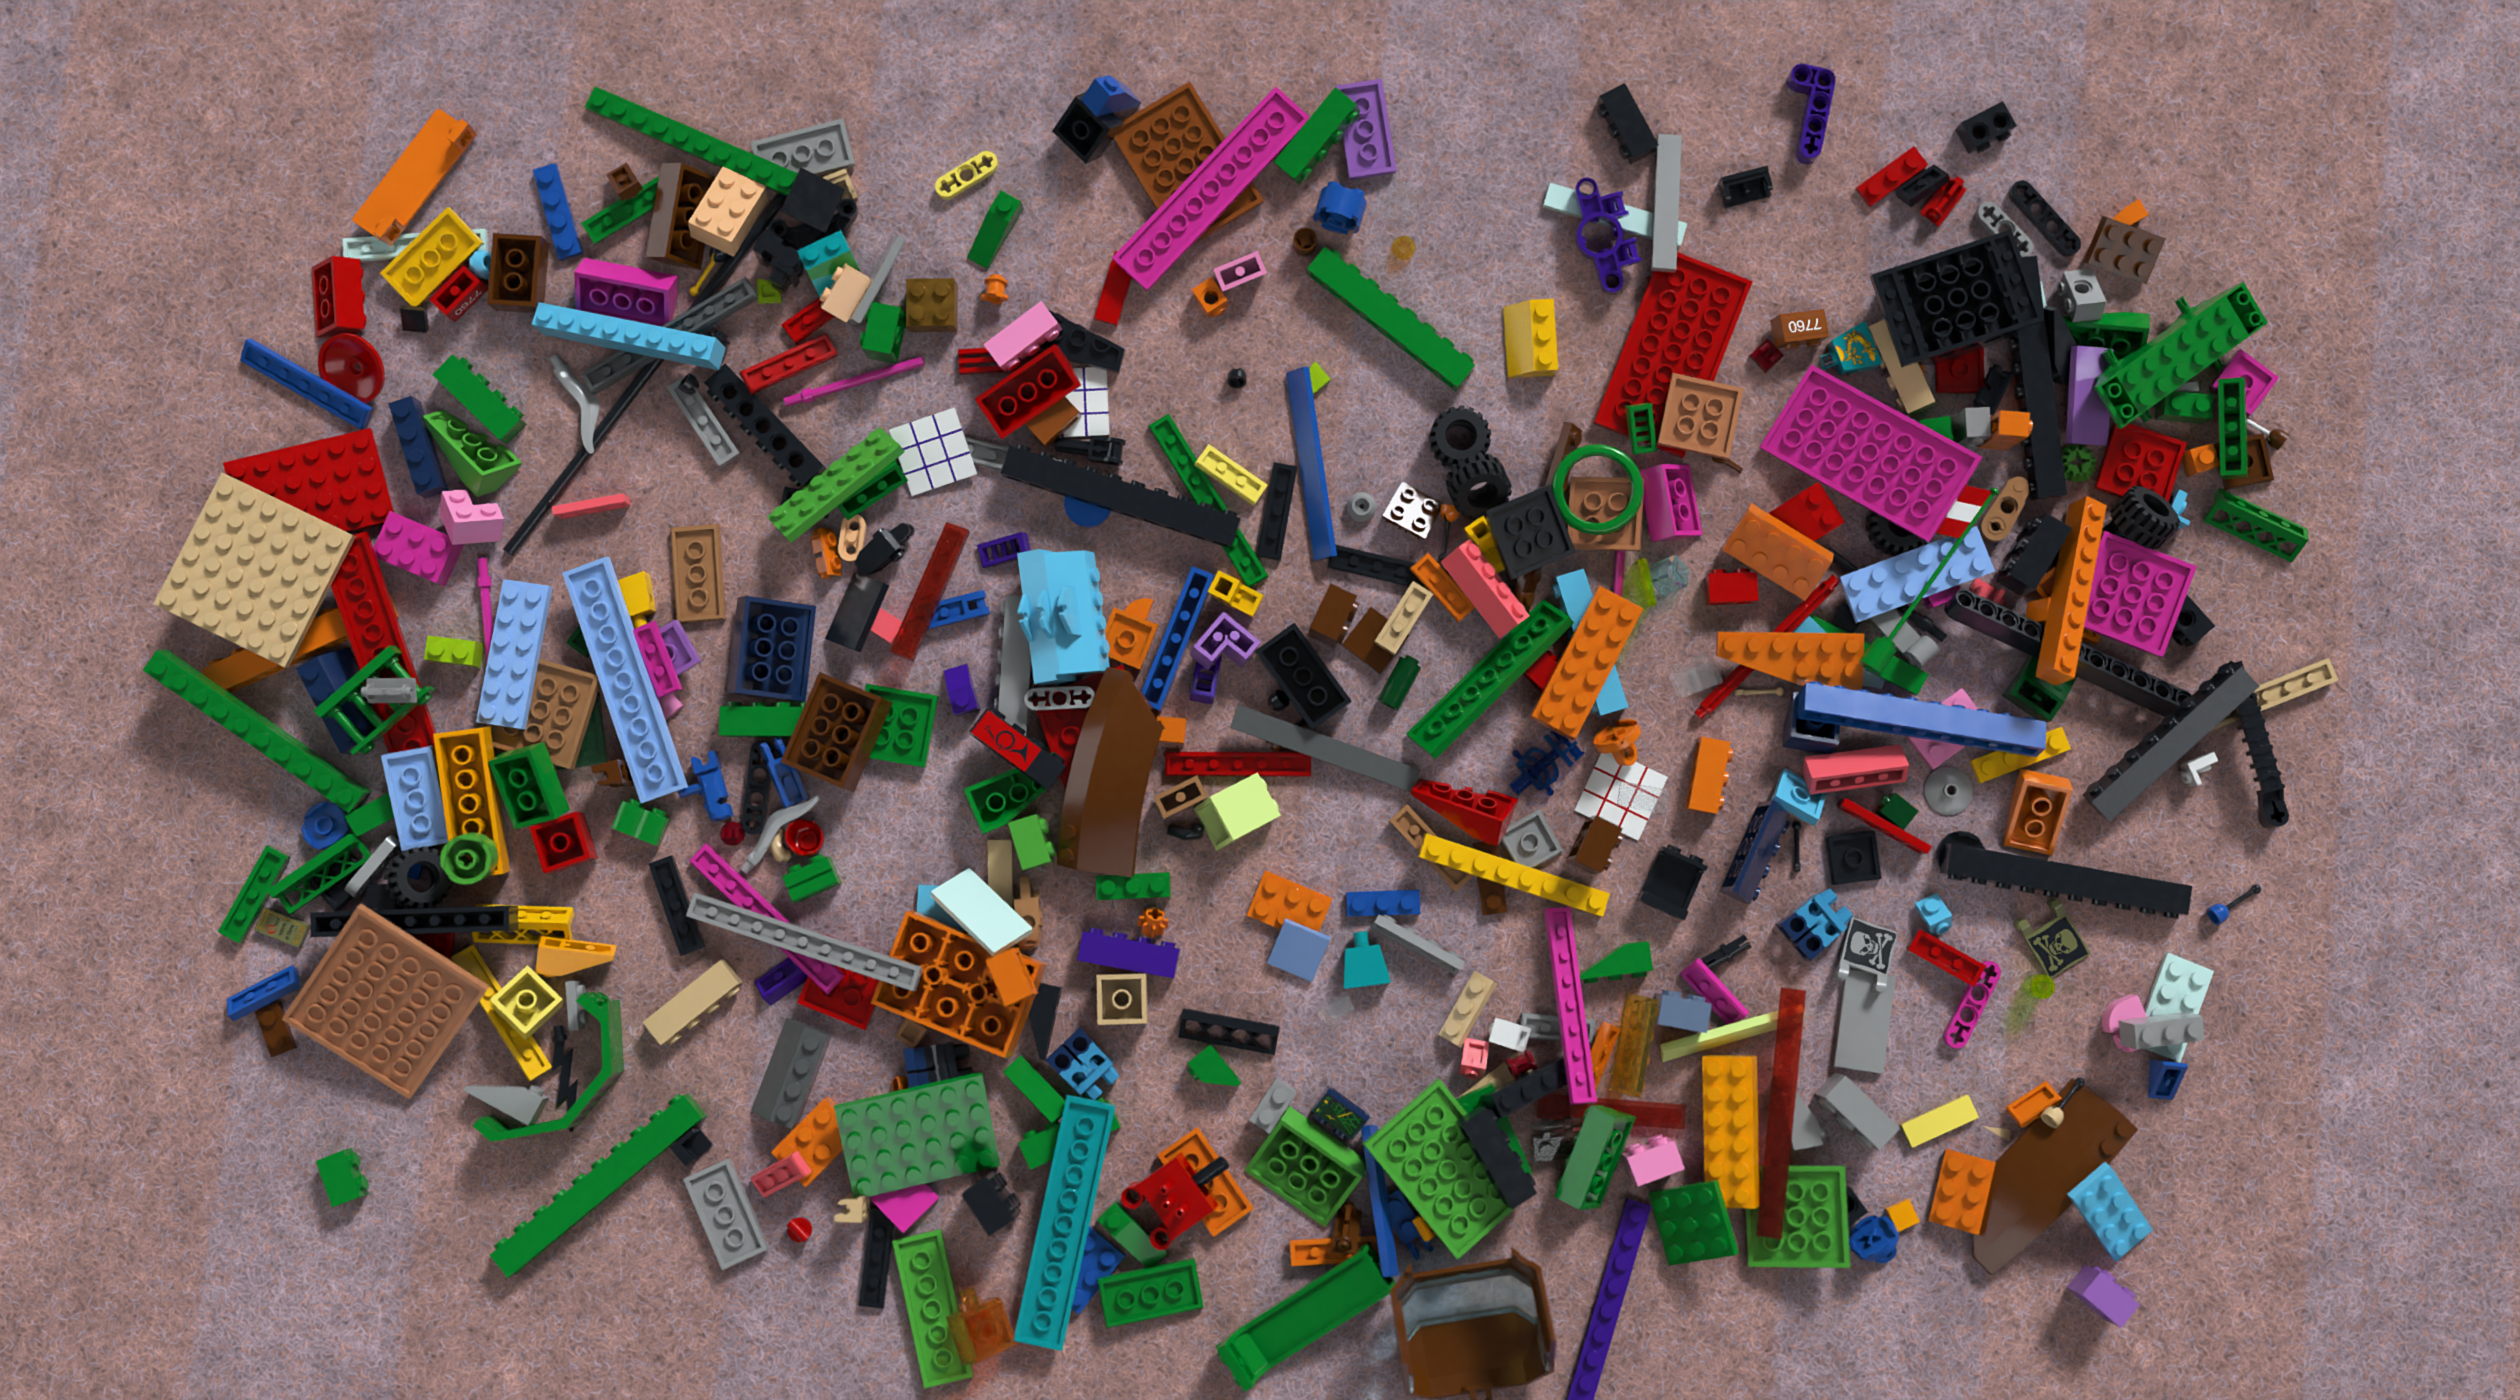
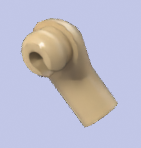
M779 829L769 846L771 854L778 862H788L792 855L791 851L785 849L782 845L784 829Z

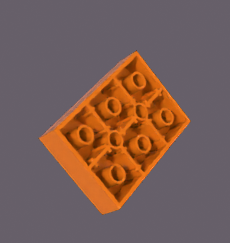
M906 911L889 956L923 967L916 991H911L879 980L871 1004L1003 1058L1012 1057L1036 995L1015 1005L1005 1007L1004 1003L1001 1004L997 998V986L994 980L991 981L986 972V967L988 966L986 960L992 958V956L967 931L917 911ZM1021 954L1038 991L1047 964Z

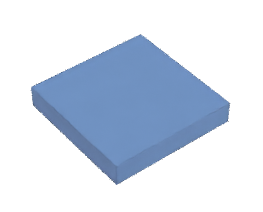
M1285 918L1267 963L1312 982L1331 937Z

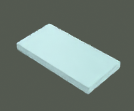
M970 868L931 891V898L992 957L1001 954L1032 934V927Z

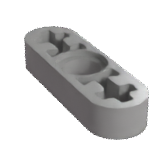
M1985 202L1976 210V220L1991 236L1999 233L1998 227L2000 225H2006L2009 229H2012L2013 235L2017 236L2015 239L2017 246L2022 243L2026 246L2024 251L2020 252L2021 257H2027L2032 253L2033 242L1995 203ZM1990 209L1992 211L1991 217L1985 218L1983 214ZM1999 217L2001 220L1993 227L1991 224Z
M1088 686L1033 688L1026 692L1024 704L1031 711L1086 709L1091 706L1095 693ZM1069 691H1074L1073 696H1079L1081 691H1085L1086 695L1091 697L1086 701V704H1082L1081 700H1073L1074 705H1069L1071 701ZM1044 692H1049L1048 702L1050 706H1045L1046 701L1038 702L1037 706H1033L1032 702H1028V698H1031L1033 693H1037V697H1045ZM1055 692H1063L1066 695L1065 704L1056 705L1052 700L1053 694Z
M392 834L389 835L349 881L345 891L354 898L361 895L367 888V884L374 880L401 847L399 839Z

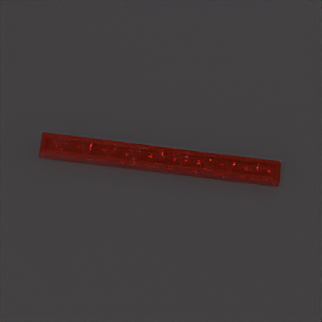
M1781 987L1756 1235L1781 1240L1783 1237L1807 990Z

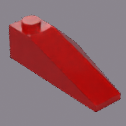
M1419 779L1410 793L1473 838L1498 846L1506 834L1518 803V799L1496 791L1487 790L1486 795L1472 793V787L1465 786L1464 789L1454 790L1448 783Z

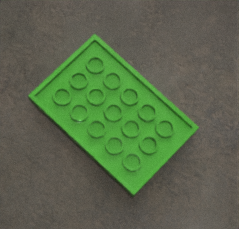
M1437 1078L1362 1144L1454 1258L1458 1260L1513 1210L1504 1205L1455 1123L1467 1114L1442 1081Z

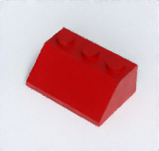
M332 255L313 266L311 269L316 338L332 337L342 333L357 334L364 330L367 318L363 308L365 293L362 290V279L364 273L360 259Z

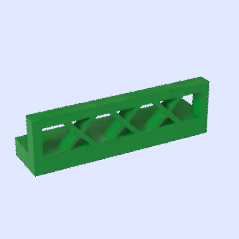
M2220 488L2214 494V504L2204 517V522L2290 562L2294 561L2309 541L2307 528ZM2218 509H2221L2229 514L2230 519L2219 521L2213 518ZM2241 521L2249 522L2252 529L2241 531L2236 529L2235 523ZM2268 531L2273 534L2274 539L2262 541L2258 539L2257 533ZM2290 541L2296 544L2291 553L2282 550L2279 544Z
M348 834L267 889V892L271 898H279L289 914H294L361 868L371 857V853L360 837H356L355 834ZM358 846L364 858L357 863L349 862L350 852ZM334 862L343 863L341 873L338 876L328 875L331 864ZM312 877H322L319 889L316 891L308 890L309 880ZM293 890L302 891L300 901L292 906L286 895Z

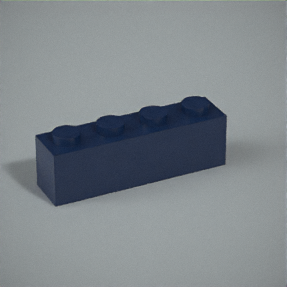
M409 396L388 403L416 494L426 499L441 494L442 491H449L431 433L422 420L425 414L421 401Z

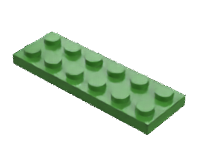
M879 427L877 430L869 433L858 445L850 448L843 457L834 461L828 469L814 477L804 488L795 492L784 504L776 507L767 518L792 543L905 451Z
M942 1228L893 1240L924 1388L973 1377L974 1372Z

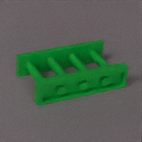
M389 645L313 710L319 718H334L357 743V746L350 751L353 755H366L375 748L374 742L416 706L419 705L421 707L432 698L430 694L435 691L432 686H425L421 689L416 683L417 703H406L404 705L401 703H388L395 713L385 722L362 698L360 689L367 684L366 679L380 678L379 673L385 668L387 670L390 669L398 678H411L398 663V657L402 652L397 646ZM346 701H352L376 727L366 738L342 713L341 706Z

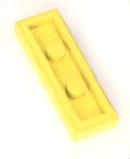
M1209 444L1194 464L1253 506L1268 486Z
M1966 1094L1900 1124V1127L1909 1146L1913 1148L1979 1118L1969 1095Z

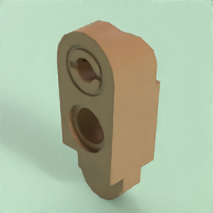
M2019 476L2006 480L1999 489V494L1994 496L1981 515L1976 526L1985 541L1996 543L2009 534L2030 493L2029 484L2025 478ZM2001 503L2008 505V514L2001 510ZM1992 523L1998 526L1996 531L1992 530Z
M1030 875L1020 876V893H1015L1016 898L1014 899L1015 912L1032 927V934L1018 942L1020 951H1029L1037 947L1041 942L1042 936L1041 926H1043L1040 891L1032 892Z

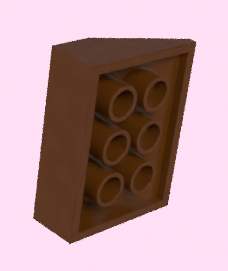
M819 672L780 762L854 793L892 706V702Z

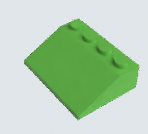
M1288 1106L1244 1171L1326 1227L1363 1178L1367 1167L1366 1160Z

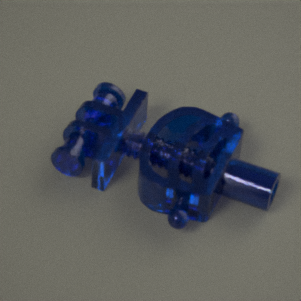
M1551 730L1550 733H1553L1559 741L1555 743L1548 734L1543 737L1545 742L1552 748L1550 752L1546 753L1544 750L1534 747L1521 755L1518 750H1514L1512 752L1513 757L1519 759L1515 766L1521 774L1509 784V787L1517 796L1530 785L1537 791L1545 788L1547 795L1552 796L1554 790L1549 785L1554 783L1559 776V770L1554 760L1560 757L1568 767H1571L1574 763L1566 753L1570 752L1575 761L1585 754L1584 751L1582 752L1578 748L1576 740L1571 743L1566 737ZM1562 742L1567 745L1564 751L1559 747ZM1538 753L1542 755L1543 758H1541V760H1538L1537 758L1530 756L1529 754ZM1525 760H1529V761L1533 762L1535 765H1533V767H1532L1531 765H1529L1528 763H1526V762H1524V761H1525ZM1549 765H1551L1553 769V776L1551 779L1550 774L1546 769L1547 767H1549ZM1541 772L1545 777V783H1543L1542 778L1539 775V773L1541 774Z

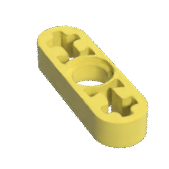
M983 151L940 177L935 184L939 197L945 200L952 199L995 173L998 169V160L995 154L990 151ZM987 158L988 161L993 160L991 161L990 168H987L986 165L979 168L984 164L983 159ZM974 164L977 165L981 174L978 175L975 167L973 166ZM964 170H971L974 173L970 181L961 180L960 175ZM956 176L958 183L961 185L960 187H957L956 183L951 185L954 183L952 177ZM943 183L951 185V191L949 193H947L945 190L941 192V190L943 189Z

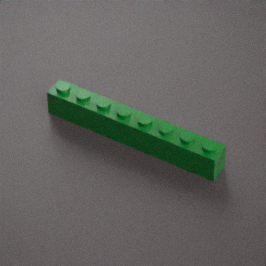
M1324 247L1308 266L1307 275L1456 392L1474 370L1475 364L1472 363L1474 361L1472 357L1465 352H1458L1454 348L1453 342L1448 338L1443 337L1442 339L1435 333L1434 327L1429 323L1425 322L1423 324L1416 319L1417 315L1415 312L1407 307L1404 309L1397 304L1399 301L1390 293H1383L1379 289L1378 283L1371 278H1368V280L1360 274L1359 268L1352 263L1349 265L1342 260L1341 254L1336 250H1329Z

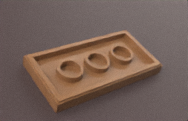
M710 524L670 528L676 620H679L680 624L726 620L720 525Z

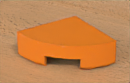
M1148 598L1135 600L1124 611L1147 620L1154 600Z

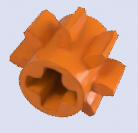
M1155 907L1149 908L1147 911L1143 909L1137 922V926L1142 927L1141 933L1150 938L1157 937L1158 935L1163 936L1169 919L1164 918L1165 912Z

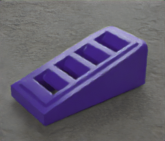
M1019 532L977 545L982 567L988 568L1018 560L1017 553L1021 552H1018L1016 540H1018L1021 552L1031 551L1027 533ZM1008 542H1010L1012 555H1009L1006 544ZM997 545L1001 547L1002 558H999ZM991 547L994 560L991 561L989 559V554L987 548Z
M1222 655L1216 661L1215 666L1212 665L1208 670L1214 671V675L1200 673V669H1207L1196 661L1190 693L1191 701L1206 704L1214 703ZM1198 679L1212 681V685L1199 683ZM1196 689L1206 690V691H1211V692L1199 691V690H1196Z

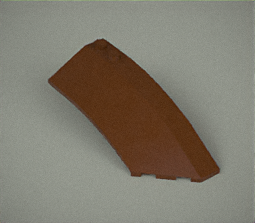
M1106 667L1085 717L1071 764L1064 797L1057 865L1080 871L1127 877L1134 876L1144 797L1162 730L1165 727L1153 715L1151 705L1143 692H1139L1133 683L1134 678L1129 671Z
M2070 1079L2058 1093L2062 1100L2075 1085V1079ZM2085 1086L2079 1087L2063 1107L2064 1118L2058 1128L2048 1126L2040 1116L1995 1161L1996 1166L1980 1234H1973L1974 1247H1972V1257L1990 1275H1993L2065 1212L2073 1204L2067 1194L2104 1162L2109 1165L2138 1131L2119 1110Z

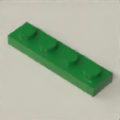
M659 176L643 185V190L639 191L634 198L626 199L625 201L620 199L581 223L595 245L654 210Z
M270 845L265 846L218 930L220 934L237 943L244 942L269 897L267 889L277 883L291 858L289 855Z

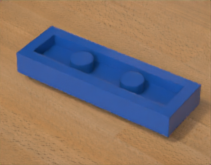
M1420 890L1346 892L1347 917L1421 914Z
M291 965L227 998L228 1017L236 1021L300 988L298 970Z

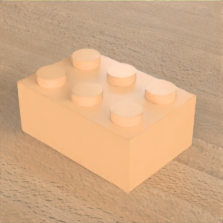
M722 167L688 221L691 237L734 257L768 201L766 186Z

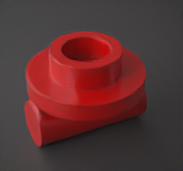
M804 1217L794 1218L786 1225L788 1236L795 1242L804 1243L812 1234V1224Z

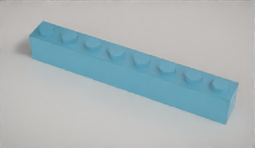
M540 302L532 321V325L546 336L715 370L720 369L726 349L716 337Z

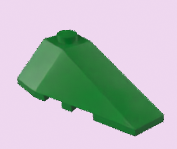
M2133 312L2103 313L2102 319L2072 322L2070 316H2062L2077 346L2111 348L2117 360L2124 358L2129 353L2135 352L2147 344L2150 314Z

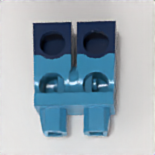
M1826 889L1819 894H1813L1788 916L1775 924L1789 941H1794L1792 945L1805 961H1812L1834 939L1847 929L1846 924L1853 917L1852 913L1845 906H1842L1836 912L1831 909L1830 905L1838 899L1831 889Z
M1082 1026L1045 1060L1080 1095L1083 1093L1091 1100H1095L1103 1092L1094 1083L1100 1076L1109 1085L1119 1077L1118 1072L1112 1066L1113 1061L1094 1042ZM1069 1049H1070L1080 1060H1078V1059L1069 1051Z

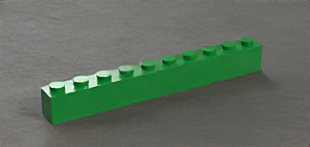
M156 650L143 668L145 673L346 812L351 813L360 808L372 792L169 650Z
M680 1093L668 1102L670 1107L663 1112L660 1109L649 1117L651 1122L644 1128L640 1125L629 1134L631 1139L625 1144L622 1141L616 1144L610 1150L612 1154L608 1158L604 1159L601 1157L591 1165L593 1169L587 1175L582 1173L571 1182L574 1186L567 1191L562 1189L552 1197L554 1202L548 1207L543 1205L532 1214L535 1218L529 1223L523 1221L513 1229L515 1234L509 1239L504 1237L494 1245L496 1250L490 1254V1257L505 1276L509 1278L518 1273L706 1118L707 1115L689 1093L683 1096Z

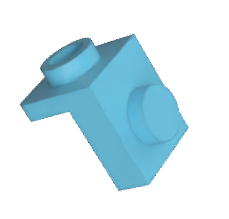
M1937 893L1915 903V908L1927 925L1930 935L1944 934L1952 927V915Z

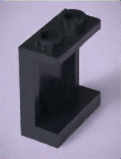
M1668 844L1667 847L1662 846L1659 848L1637 901L1677 919L1685 920L1689 912L1687 911L1703 872L1707 870L1708 866L1703 864L1704 860L1692 854L1689 857L1680 854L1681 849Z

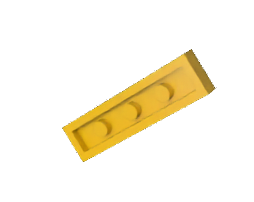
M2058 727L2046 732V749L2037 757L1995 751L1971 760L1970 764L1979 784L2068 751L2071 748L2063 728Z

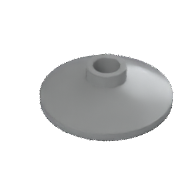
M1942 767L1933 771L1928 776L1924 785V796L1928 805L1934 811L1943 815H1955L1965 810L1970 804L1973 796V787L1970 779L1963 771L1954 767ZM1949 786L1954 788L1953 795H1949L1947 792Z

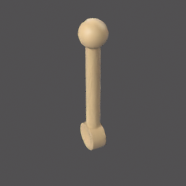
M1783 687L1761 690H1734V695L1776 694L1782 696L1785 693Z

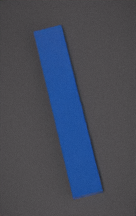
M251 338L245 340L240 357L241 362L358 429L364 430L367 428L373 410L372 407Z
M1367 1125L1361 1128L1363 1143L1378 1130L1377 1125ZM1364 1146L1381 1274L1383 1277L1398 1276L1399 1271L1385 1173Z

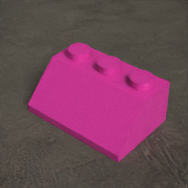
M1660 464L1641 470V477L1644 478V510L1647 516L1648 533L1651 542H1666L1703 535L1690 465Z

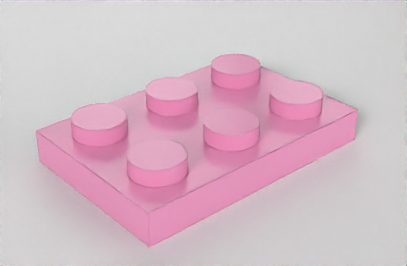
M1960 688L1941 702L1942 705L1947 706L1962 705L1966 709H1978L1963 688ZM1906 736L1931 770H1934L1965 747L1964 745Z

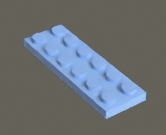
M1977 526L1971 528L1922 598L1995 571ZM1946 537L1839 577L1838 579L1855 622L1858 623L1912 603L1957 539Z
M503 579L477 713V723L526 730L553 587Z

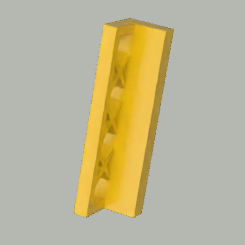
M476 904L475 907H481V906H518V905H488V904ZM518 906V931H514L517 934L508 935L504 931H494L491 934L472 932L473 940L479 943L539 944L542 936L573 940L571 923L574 918L573 907ZM528 930H536V931H538L541 935H539V936H533V935H531L530 933H528L527 931H528ZM553 930L564 931L565 937H558L551 932Z

